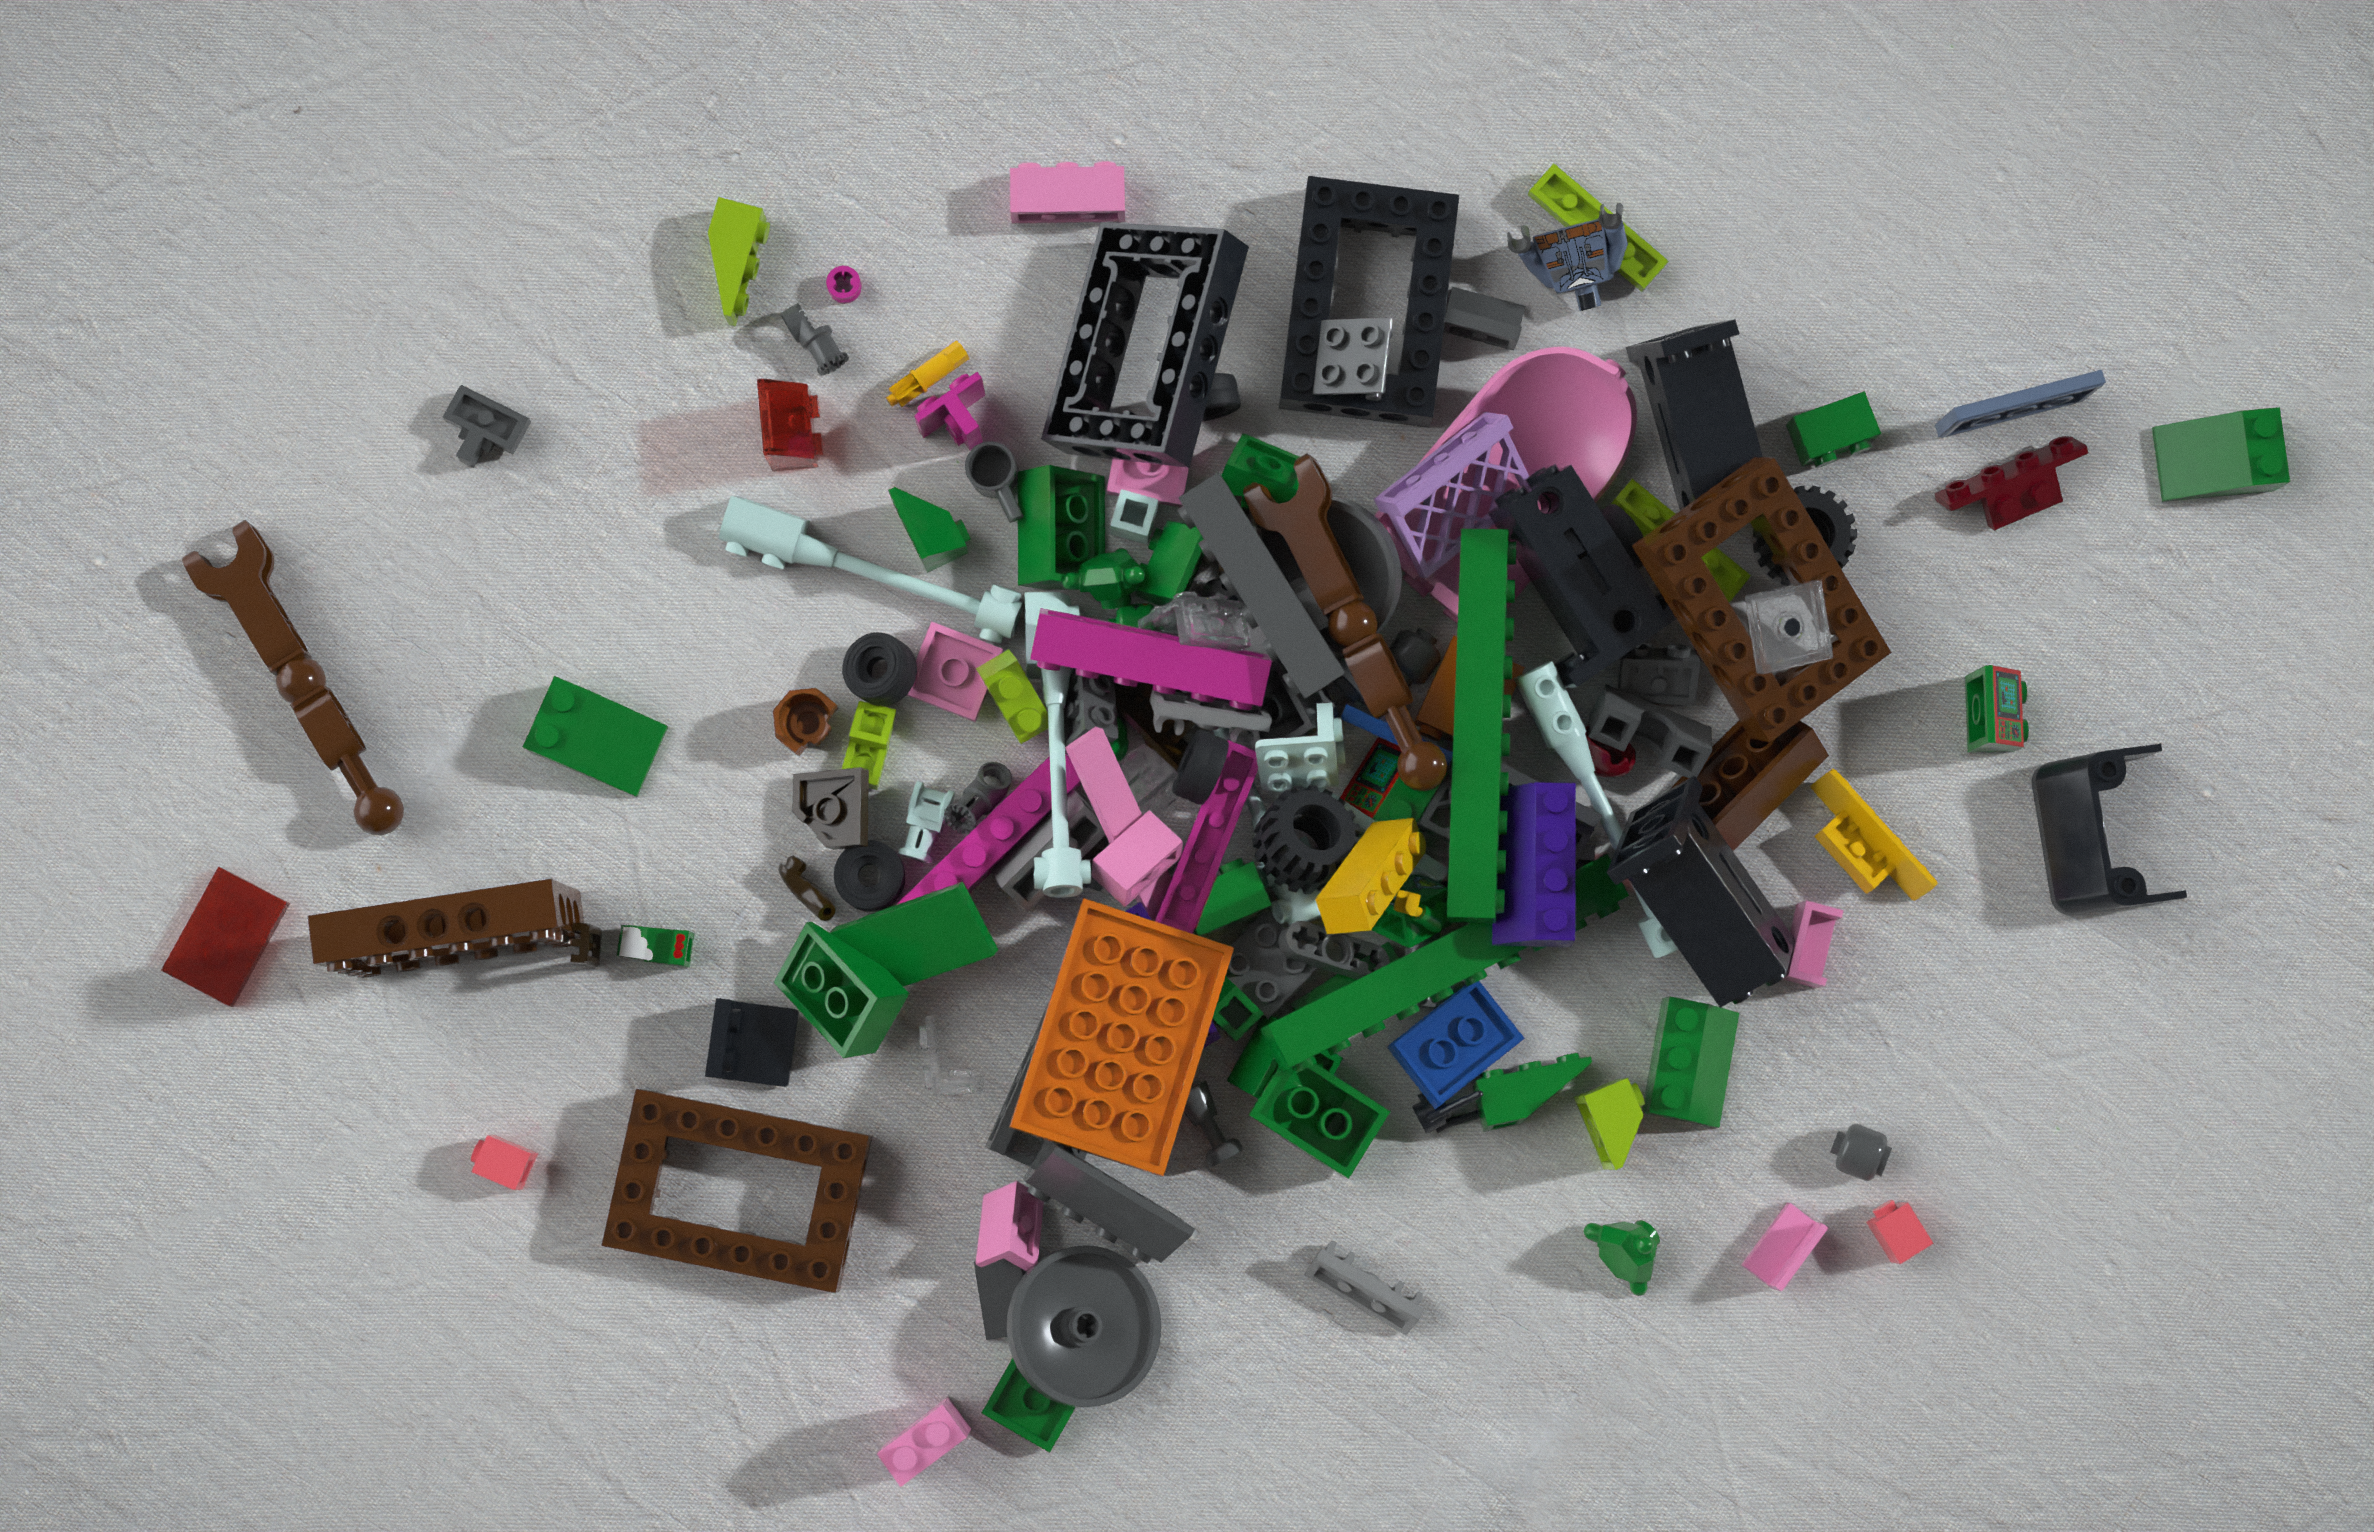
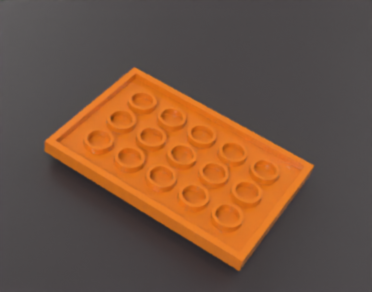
M1083 898L1009 1128L1163 1177L1234 947Z

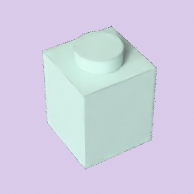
M1121 489L1110 525L1111 535L1148 545L1158 511V499Z

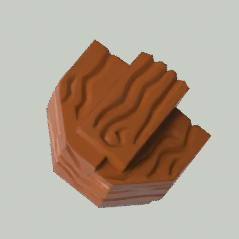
M817 688L789 690L773 710L775 737L793 753L800 756L810 743L817 747L825 740V737H828L832 727L827 722L839 707Z

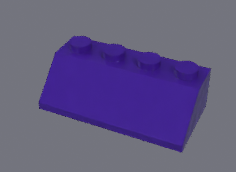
M1535 782L1510 786L1508 796H1501L1500 811H1507V835H1499V850H1506V873L1498 874L1497 889L1505 890L1504 913H1497L1496 924L1492 923V946L1572 947L1575 942L1576 783Z

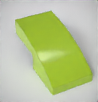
M858 701L842 769L862 767L869 770V789L878 790L892 735L896 709Z

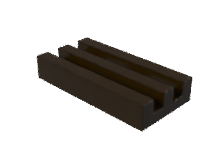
M573 922V931L580 933V939L572 938V947L579 949V955L571 954L570 962L586 967H598L600 965L601 928L588 923ZM590 936H593V942H592V943L589 942ZM589 951H592L591 956H588Z

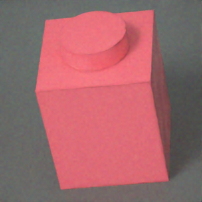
M487 1135L485 1141L480 1139L474 1148L471 1161L475 1164L471 1172L510 1189L522 1190L538 1153L499 1136Z
M1893 1199L1875 1208L1872 1211L1875 1217L1866 1222L1891 1263L1902 1264L1934 1244L1907 1202H1897L1895 1204Z

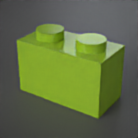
M1009 649L976 668L1020 744L1049 728L1048 712L1018 660Z

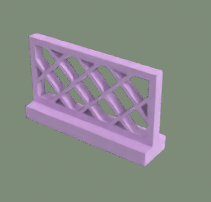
M1490 412L1482 413L1374 498L1379 511L1389 515L1420 577L1428 578L1460 552L1461 535L1455 540L1448 539L1453 516L1465 518L1463 529H1488L1494 524L1490 516L1486 514L1483 518L1476 517L1481 494L1492 496L1489 509L1491 511L1497 507L1494 500L1504 494L1508 472L1515 474L1520 486H1528L1525 479L1529 475L1508 433L1513 429L1508 415ZM1499 441L1503 449L1500 465L1490 464L1488 461L1491 447ZM1469 464L1477 465L1472 487L1460 485L1464 468ZM1487 467L1498 470L1494 492L1482 490ZM1442 486L1449 487L1445 509L1433 507L1436 491ZM1459 489L1471 492L1466 514L1454 512ZM1414 508L1422 509L1417 532L1410 531L1404 519V516ZM1432 511L1443 514L1439 536L1427 534ZM1425 539L1437 540L1434 557L1426 563L1422 555Z

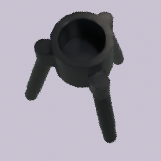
M1478 1090L1449 1104L1444 1102L1436 1109H1434L1423 1093H1420L1417 1096L1421 1102L1412 1106L1425 1133L1428 1134L1433 1130L1439 1133L1449 1127L1480 1119L1478 1110L1452 1117L1451 1112L1483 1097V1092Z

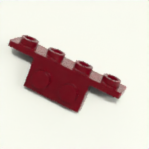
M2071 436L2055 438L2049 442V445L2043 448L2019 453L2012 461L2002 465L1986 467L1980 471V474L1967 480H1956L1947 484L1945 489L1934 494L1936 502L1948 510L1954 511L1981 499L1987 526L1995 531L2063 502L2055 468L2089 453L2087 445Z

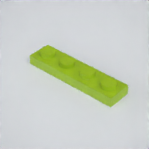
M1554 163L1527 194L1564 227L1599 218L1600 206L1602 204ZM1604 207L1607 213L1613 214L1609 209ZM1623 222L1628 245L1620 269L1617 272L1643 292L1669 261Z
M1633 478L1611 503L1622 508L1633 519L1644 537L1675 515L1671 509ZM1717 547L1701 557L1726 599L1730 602L1751 575Z

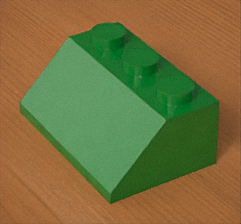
M1045 465L1018 472V506L1023 514V517L1018 520V586L1043 590H1068L1062 585V577L1066 573L1078 572L1083 562L1105 553V476L1053 465Z
M1671 996L1662 998L1644 1096L1645 1105L1642 1107L1643 1113L1715 1128L1720 1127L1739 1019L1738 1012L1707 1003Z

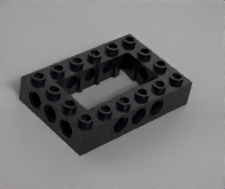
M1308 176L1278 409L1429 428L1434 415L1459 204L1458 194ZM1340 227L1354 228L1356 233H1361L1362 230L1391 233V237L1396 238L1399 237V234L1416 236L1411 255L1413 265L1406 296L1408 298V306L1402 330L1404 340L1398 364V375L1386 374V392L1381 394V400L1378 401L1366 399V394L1313 395L1322 320H1329Z
M1100 222L1041 440L1070 455L1190 468L1249 246L1225 229ZM1146 277L1179 279L1177 284L1179 292L1173 314L1167 320L1169 328L1163 351L1158 353L1157 357L1159 365L1152 390H1148L1146 398L1147 408L1155 416H1139L1128 410H1124L1123 414L1110 413Z

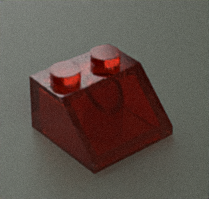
M757 379L763 454L771 470L775 472L818 467L817 456L824 455L822 433H815L814 418H820L818 395L811 394L808 384Z

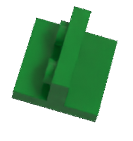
M1242 433L1226 462L1221 476L1233 495L1242 496V507H1248L1243 489L1253 482L1265 486L1278 504L1289 502L1296 495L1299 487L1294 463L1300 456Z

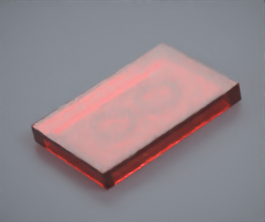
M218 867L161 971L230 1007H234L290 903L236 874Z

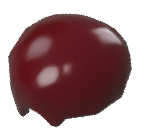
M1589 725L1585 727L1587 731L1585 735L1595 768V776L1618 778L1627 775L1636 763V750L1629 743L1623 752L1589 738Z

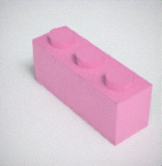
M1102 161L1095 163L1094 167H1079L1074 162H1061L1056 164V167H1041L1037 163H1022L1018 165V168H1010V213L1012 223L1125 222L1124 166H1117L1114 162Z

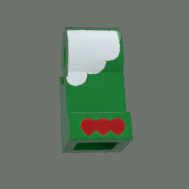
M621 925L616 956L690 968L695 933L687 930Z

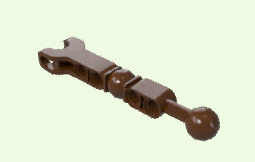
M1306 453L1297 458L1294 463L1299 487L1296 495L1289 502L1278 504L1269 490L1256 482L1244 487L1243 494L1258 525L1284 536L1323 615L1329 617L1328 628L1330 636L1337 645L1344 648L1341 652L1366 705L1375 719L1386 718L1402 751L1397 764L1399 777L1406 786L1413 790L1427 791L1434 789L1442 782L1446 775L1447 763L1445 755L1438 746L1422 740L1406 708V705L1413 702L1412 694L1382 634L1376 633L1377 619L1375 613L1370 606L1361 602L1364 600V597L1327 522V511L1332 501V487L1317 460Z
M246 520L233 527L232 533L235 537L238 551L236 558L227 566L221 568L213 567L210 561L197 551H192L182 558V562L196 588L217 601L228 602L270 673L276 676V686L279 694L286 702L291 703L290 706L323 762L331 771L338 767L340 768L357 797L353 810L357 825L364 832L371 835L382 836L393 832L401 824L404 814L401 798L395 791L387 787H378L359 756L366 751L363 740L333 691L326 686V676L323 668L317 661L312 660L307 647L270 586V576L274 569V555L256 527Z

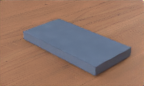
M2101 369L1954 407L1935 424L1938 437L1944 438L2080 403L2100 389L2106 383Z

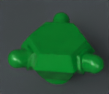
M1118 548L1112 553H1102L1083 562L1078 572L1066 573L1062 577V585L1068 590L1090 592L1096 601H1100L1103 609H1117L1131 603L1130 594L1135 592L1138 584L1144 580L1145 571L1126 549Z
M1638 1220L1634 1224L1625 1221L1602 1226L1596 1223L1587 1224L1584 1228V1235L1587 1239L1597 1243L1600 1259L1615 1277L1629 1282L1630 1290L1634 1295H1644L1648 1289L1647 1282L1651 1281L1657 1246L1660 1243L1657 1231L1643 1220Z

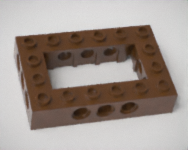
M1754 457L1632 545L1751 739L1766 742L1773 741L1892 653L1774 457ZM1750 522L1754 530L1762 534L1774 555L1771 558L1774 563L1780 564L1793 585L1792 593L1794 596H1799L1813 618L1810 621L1813 627L1819 633L1834 635L1817 649L1806 651L1804 653L1805 657L1787 671H1779L1775 675L1772 674L1701 558Z
M553 879L308 916L313 964L327 967V972H338V974H348V976H357V978L382 975L381 968L396 966L397 972L421 969L420 962L435 960L436 966L460 963L459 956L474 954L475 960L492 959L498 957V950L513 948L514 954L531 953L537 951V944L545 943V946H552V948L572 946V938H580V933L573 931V922L584 923L580 891Z
M636 1089L601 1246L837 1293L841 1289L873 1136L644 1089ZM669 1136L822 1167L805 1245L792 1240H776L756 1236V1233L752 1232L743 1233L717 1228L718 1225L713 1224L703 1225L686 1222L673 1216L661 1217L652 1215L655 1198H660L661 1190L658 1189L663 1161L669 1157L670 1151L666 1150Z

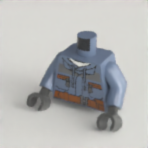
M1621 203L1616 205V214L1607 213L1604 209V204H1602L1598 219L1533 236L1534 242L1530 239L1529 228L1523 225L1521 226L1522 239H1514L1510 232L1507 233L1508 247L1512 252L1520 256L1527 269L1547 288L1554 289L1557 294L1575 290L1579 311L1601 306L1597 283L1613 278V273L1620 269L1628 245L1622 221L1623 205Z

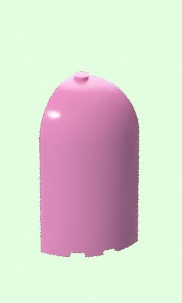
M1550 347L1522 355L1502 367L1488 380L1421 461L1482 413L1490 412L1508 415L1513 429L1508 433L1528 475L1530 476L1544 467L1547 469L1553 464H1556L1558 468L1572 465L1596 503L1620 472L1629 454L1635 435L1637 407L1632 390L1624 378L1626 372L1612 359L1603 361L1586 351L1570 347ZM1499 441L1491 447L1488 461L1490 464L1500 465L1503 449ZM1469 464L1464 468L1460 485L1472 487L1477 465ZM1487 467L1482 490L1494 492L1498 470ZM1508 472L1504 493L1512 488L1517 489L1520 487L1514 473ZM1442 486L1436 491L1433 507L1445 509L1449 491L1448 486ZM1459 489L1454 512L1466 514L1470 491ZM1481 494L1476 517L1483 518L1488 514L1492 496ZM1538 501V507L1541 510V505ZM1414 508L1404 516L1410 531L1417 532L1422 509ZM1378 511L1374 516L1390 534L1399 555L1401 569L1406 573L1402 579L1423 598L1430 593V596L1446 608L1443 614L1458 624L1460 552L1428 578H1422L1412 563L1389 515ZM1431 512L1427 534L1439 536L1443 518L1442 513ZM1453 516L1448 539L1455 540L1461 535V528H1463L1465 518ZM1493 524L1488 529H1497V527ZM1425 539L1422 555L1426 563L1434 557L1437 540ZM1516 558V565H1509L1508 579L1515 580V599L1531 581Z

